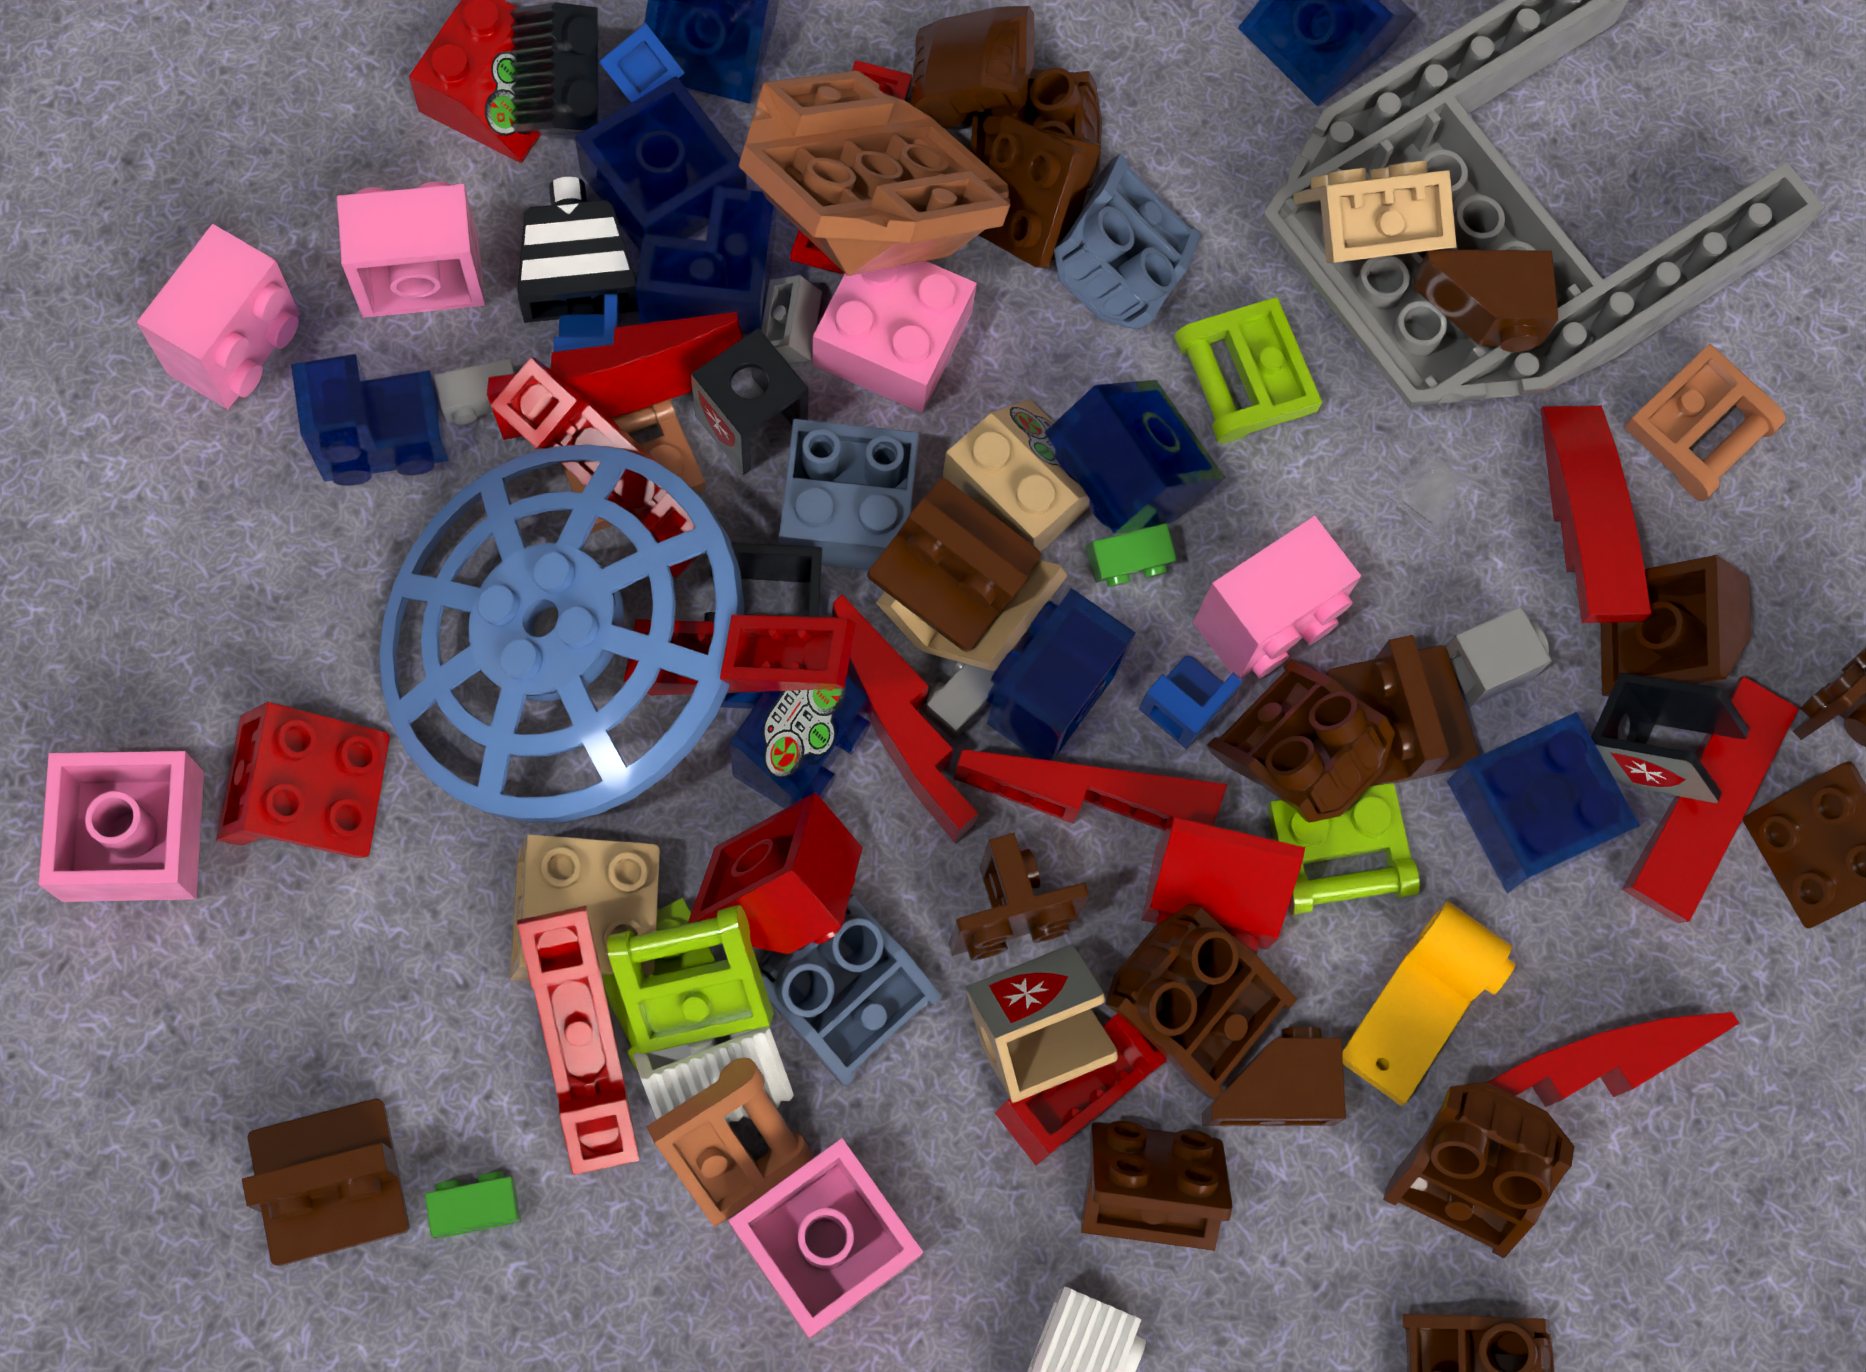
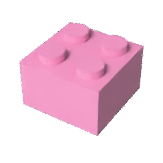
M435 181L422 184L418 188L391 191L370 187L361 189L355 194L337 196L341 264L362 318L485 306L479 238L464 184L451 185L446 182Z
M212 224L136 323L168 375L229 410L238 396L247 397L257 387L263 372L262 364L274 348L282 349L292 340L298 328V316L300 313L277 261Z
M927 261L851 276L844 274L813 335L812 365L923 413L972 314L977 283Z
M1313 516L1212 582L1193 624L1231 674L1234 672L1242 679L1254 671L1260 679L1281 666L1289 658L1286 651L1300 639L1304 638L1308 645H1312L1337 627L1339 622L1336 618L1352 605L1353 602L1349 595L1362 576L1317 517Z
M186 751L49 753L38 885L61 902L197 900L204 771Z
M843 1138L728 1220L730 1228L808 1340L812 1339L918 1260L924 1253Z

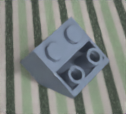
M793 419L779 545L822 547V565L870 570L910 515L919 432Z

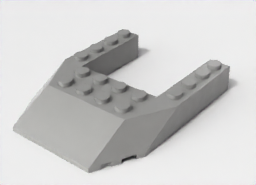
M1504 0L1325 108L1304 147L1288 170L1279 190L1276 191L1262 216L1264 223L1408 407L1543 393L1611 361L1796 242L1825 208L1786 162L1604 279L1600 277L1469 116V113L1614 25L1628 0ZM1416 161H1427L1428 173L1450 170L1457 247L1446 249L1552 251L1558 321L1541 346H1536L1530 350L1509 352L1503 350L1500 346H1479L1414 289L1413 277L1427 251L1326 263L1321 202L1294 205L1293 193L1311 189L1310 177L1328 175L1327 173L1366 168L1367 180H1370V170Z

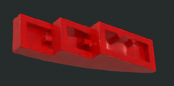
M738 312L615 327L613 344L552 352L550 369L609 418L692 392L691 373L737 343L744 336ZM516 374L488 377L487 397L490 405ZM492 408L503 440L523 437Z
M1602 405L1542 406L1540 410L1554 522L1561 521L1566 571L1575 572L1581 623L1643 622L1651 615L1642 551L1628 487L1617 447Z
M841 595L833 602L832 617L849 618L856 623L848 665L849 676L879 740L912 792L956 844L975 827L978 812L941 773L950 765L953 748L917 711L926 703L929 686L859 611Z
M1733 1012L1669 1017L1604 1031L1540 1054L1487 1081V1083L1514 1096L1533 1087L1544 1106L1547 1107L1567 1098L1600 1077L1611 1095L1616 1097L1633 1090L1740 1023Z

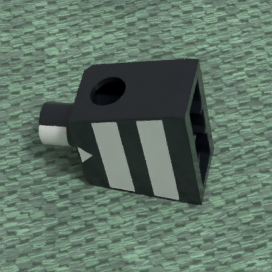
M561 177L553 180L549 184L551 205L530 207L524 212L517 286L518 300L524 323L558 320L564 315L604 314V294H617L620 313L640 311L634 272L612 203L606 200L587 202L585 182L580 178Z

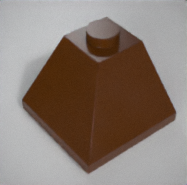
M1718 555L1647 568L1644 570L1651 615L1643 622L1600 623L1603 696H1610L1620 672L1694 684L1726 679L1752 636L1749 576Z

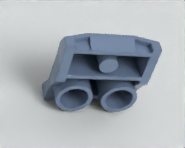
M1120 153L1111 159L1100 173L1087 203L1067 235L1056 244L1054 254L1059 281L1101 321L1138 330L1155 319L1169 293L1186 273L1202 234L1195 227L1190 228L1127 165L1129 161Z
M850 894L844 916V924L831 939L821 944H814L812 942L790 954L770 951L759 964L770 1004L787 1021L824 1067L845 1087L855 1078L852 1074L862 1062L905 1022L927 1004L934 1005L943 997L904 948L876 921L853 894Z

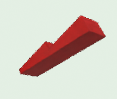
M731 615L720 680L730 684L727 693L844 689L856 623L849 618ZM636 619L633 631L649 635L651 620ZM675 620L671 643L708 655L713 637L714 622ZM628 658L623 682H627L639 661ZM661 669L656 681L647 694L651 696L692 694L698 681Z
M1745 676L1738 679L1728 697L1750 729L1746 739L1706 734L1695 753L1722 792L1718 803L1675 796L1622 888L1624 892L1676 923L1690 922L1799 710L1795 705Z
M965 749L962 750L954 775V780L1073 824L1084 801L1162 831H1166L1174 817L1214 826L1228 785Z
M1120 1014L1114 1015L1103 1026L1117 1049L1118 1059L1115 1062L1013 1104L1009 1098L995 1112L996 1116L1035 1166L1168 1061L1144 1035L1136 1030Z

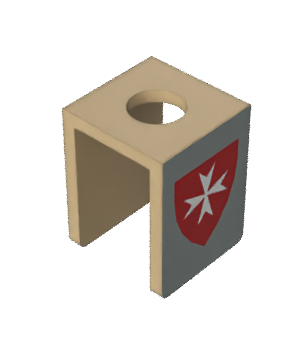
M1072 945L1062 947L965 986L982 1049L1012 1104L1108 1065L1118 1059L1115 1045L1091 1009L1104 1003L1103 990L1076 948Z

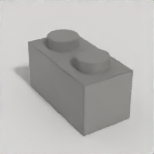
M801 275L771 279L769 281L761 327L762 333L788 364L811 361L813 335L816 331L822 295L820 289Z
M511 358L434 374L440 405L446 423L453 422L456 425H467L473 423L477 416L491 413L494 416L487 397L488 377L515 374Z
M957 662L952 669V673L955 675L945 685L939 682L928 693L925 714L955 740L1007 685L1009 673L1001 666L995 671H990Z

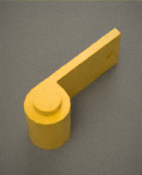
M1448 899L1444 901L1428 921L1342 1049L1343 1065L1401 1107L1405 1105L1470 1003L1484 989L1490 994L1495 995L1507 981L1516 966V963L1508 958L1513 945Z

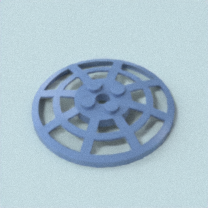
M591 444L557 446L519 456L488 471L457 493L429 522L410 549L395 579L384 614L379 653L382 692L391 724L406 753L428 779L453 798L495 817L526 823L567 822L600 814L634 799L663 779L695 747L716 717L730 687V684L720 680L731 615H744L745 611L741 572L730 539L713 510L683 479L654 460L624 449ZM566 461L600 462L582 493L571 491L543 493L511 504L506 483L525 473ZM626 469L634 471L663 488L686 511L695 529L658 543L654 535L637 517L607 499ZM483 498L488 518L478 524L456 546L442 566L437 578L419 575L426 559L446 531L472 505ZM547 511H572L557 543H543L526 548L517 523L518 520ZM597 518H601L620 529L634 544L638 552L604 568L596 560L583 552L582 549ZM494 536L502 562L491 571L481 587L478 588L454 582L470 556L488 538ZM706 552L712 567L716 599L714 630L708 655L671 643L674 632L676 600L673 577L669 568ZM649 576L653 600L649 635L623 628L624 607L619 591ZM409 599L427 603L421 635L422 660L426 678L404 697H401L397 668V650L400 626ZM444 607L470 613L468 628L470 646L442 665L439 636ZM556 607L558 610L556 626L547 635L536 637L534 633L536 618L545 609ZM614 654L639 661L622 689L604 707L597 711L586 687L605 670ZM661 669L698 681L690 700L669 730L644 755L626 766L608 731L620 724L640 704L656 681ZM480 670L492 682L501 687L491 726L484 724L470 714L453 692L455 687ZM561 699L573 723L572 726L545 734H516L526 700L544 702ZM436 702L441 711L457 729L473 741L486 746L478 787L458 778L437 762L418 740L410 725ZM584 745L602 778V781L584 789L555 796L515 797L503 794L511 755L521 757L551 756L572 751Z

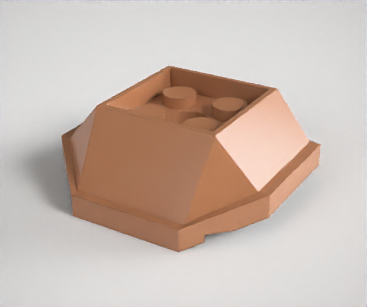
M859 71L763 82L739 167L760 186L766 199L847 276L949 257L985 229L1003 226L1010 207L1008 184L933 118L913 107L905 100L882 93L879 90V84Z

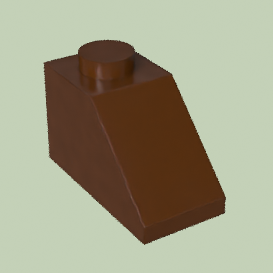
M1430 250L1426 252L1413 277L1414 289L1479 346H1500L1503 350L1509 352L1530 350L1536 346H1541L1558 321L1552 251Z
M1290 1027L1282 1029V1038H1274L1263 1047L1228 1084L1220 1096L1213 1100L1201 1113L1202 1126H1334L1345 1120L1342 1038H1322L1321 1028Z

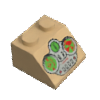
M1031 399L991 412L946 452L942 478L947 479L1040 552L1116 483Z

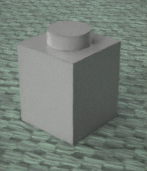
M1521 606L1455 635L1446 646L1458 686L1470 707L1534 679L1552 661L1548 655L1549 647L1544 632L1537 623L1529 621Z

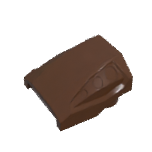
M995 7L946 17L920 28L916 36L911 102L909 104L933 118L943 128L959 125L972 111L985 112L986 109L990 115L995 117L1011 116L1026 105L1028 80L1034 66V12L1031 7Z
M1032 68L1027 85L1028 97L1026 105L1011 116L1017 117L1042 130L1087 138L1101 145L1102 117L1097 85L1089 71L1068 72L1062 68H1051L1045 71ZM985 109V112L973 111L970 152L988 166L992 145L997 137L1003 117L992 116ZM1101 148L1088 189L1092 188L1100 174Z
M1290 659L1283 666L1285 672L1220 738L1214 737L1207 744V747L1225 766L1263 786L1294 808L1305 821L1310 823L1339 817L1384 771L1395 731L1385 715L1363 703L1333 678Z
M1188 904L1154 926L1114 974L1105 1004L1111 1010L1120 1014L1136 1030L1144 1035L1191 1085L1207 1098L1216 1100L1224 1091L1220 1087L1222 1082L1283 1007L1290 1009L1297 998L1254 952L1228 933L1202 907Z
M1487 1082L1451 1086L1447 1091L1443 1105L1432 1120L1426 1133L1395 1170L1385 1189L1383 1200L1393 1205L1399 1202L1492 1247V1253L1505 1258L1536 1224L1553 1191L1571 1168L1575 1146L1546 1110Z
M1403 1314V1328L1406 1330L1407 1372H1554V1353L1548 1319Z

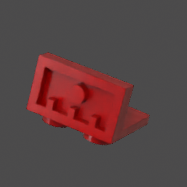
M268 701L240 715L216 841L245 845L265 837L353 858L368 856L371 849L390 741L389 734L384 731Z

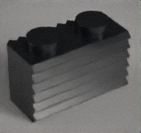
M559 2L515 8L510 13L515 20L510 26L515 32L510 38L515 44V47L511 50L515 59L510 63L515 69L511 77L516 82L511 87L515 93L511 100L515 106L511 114L516 119L511 124L516 132L556 135L598 132V8Z

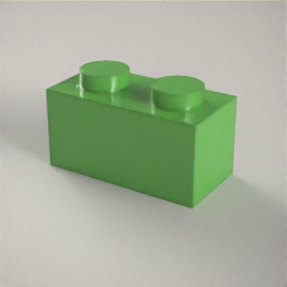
M1167 523L1095 540L1085 546L1095 582L1106 580L1107 587L1130 582V574L1142 571L1145 578L1167 573L1166 565L1177 561Z
M503 1171L479 1175L478 1183L464 1186L461 1185V1180L435 1184L436 1191L425 1193L431 1237L435 1239L521 1222L515 1180L511 1176L504 1177Z

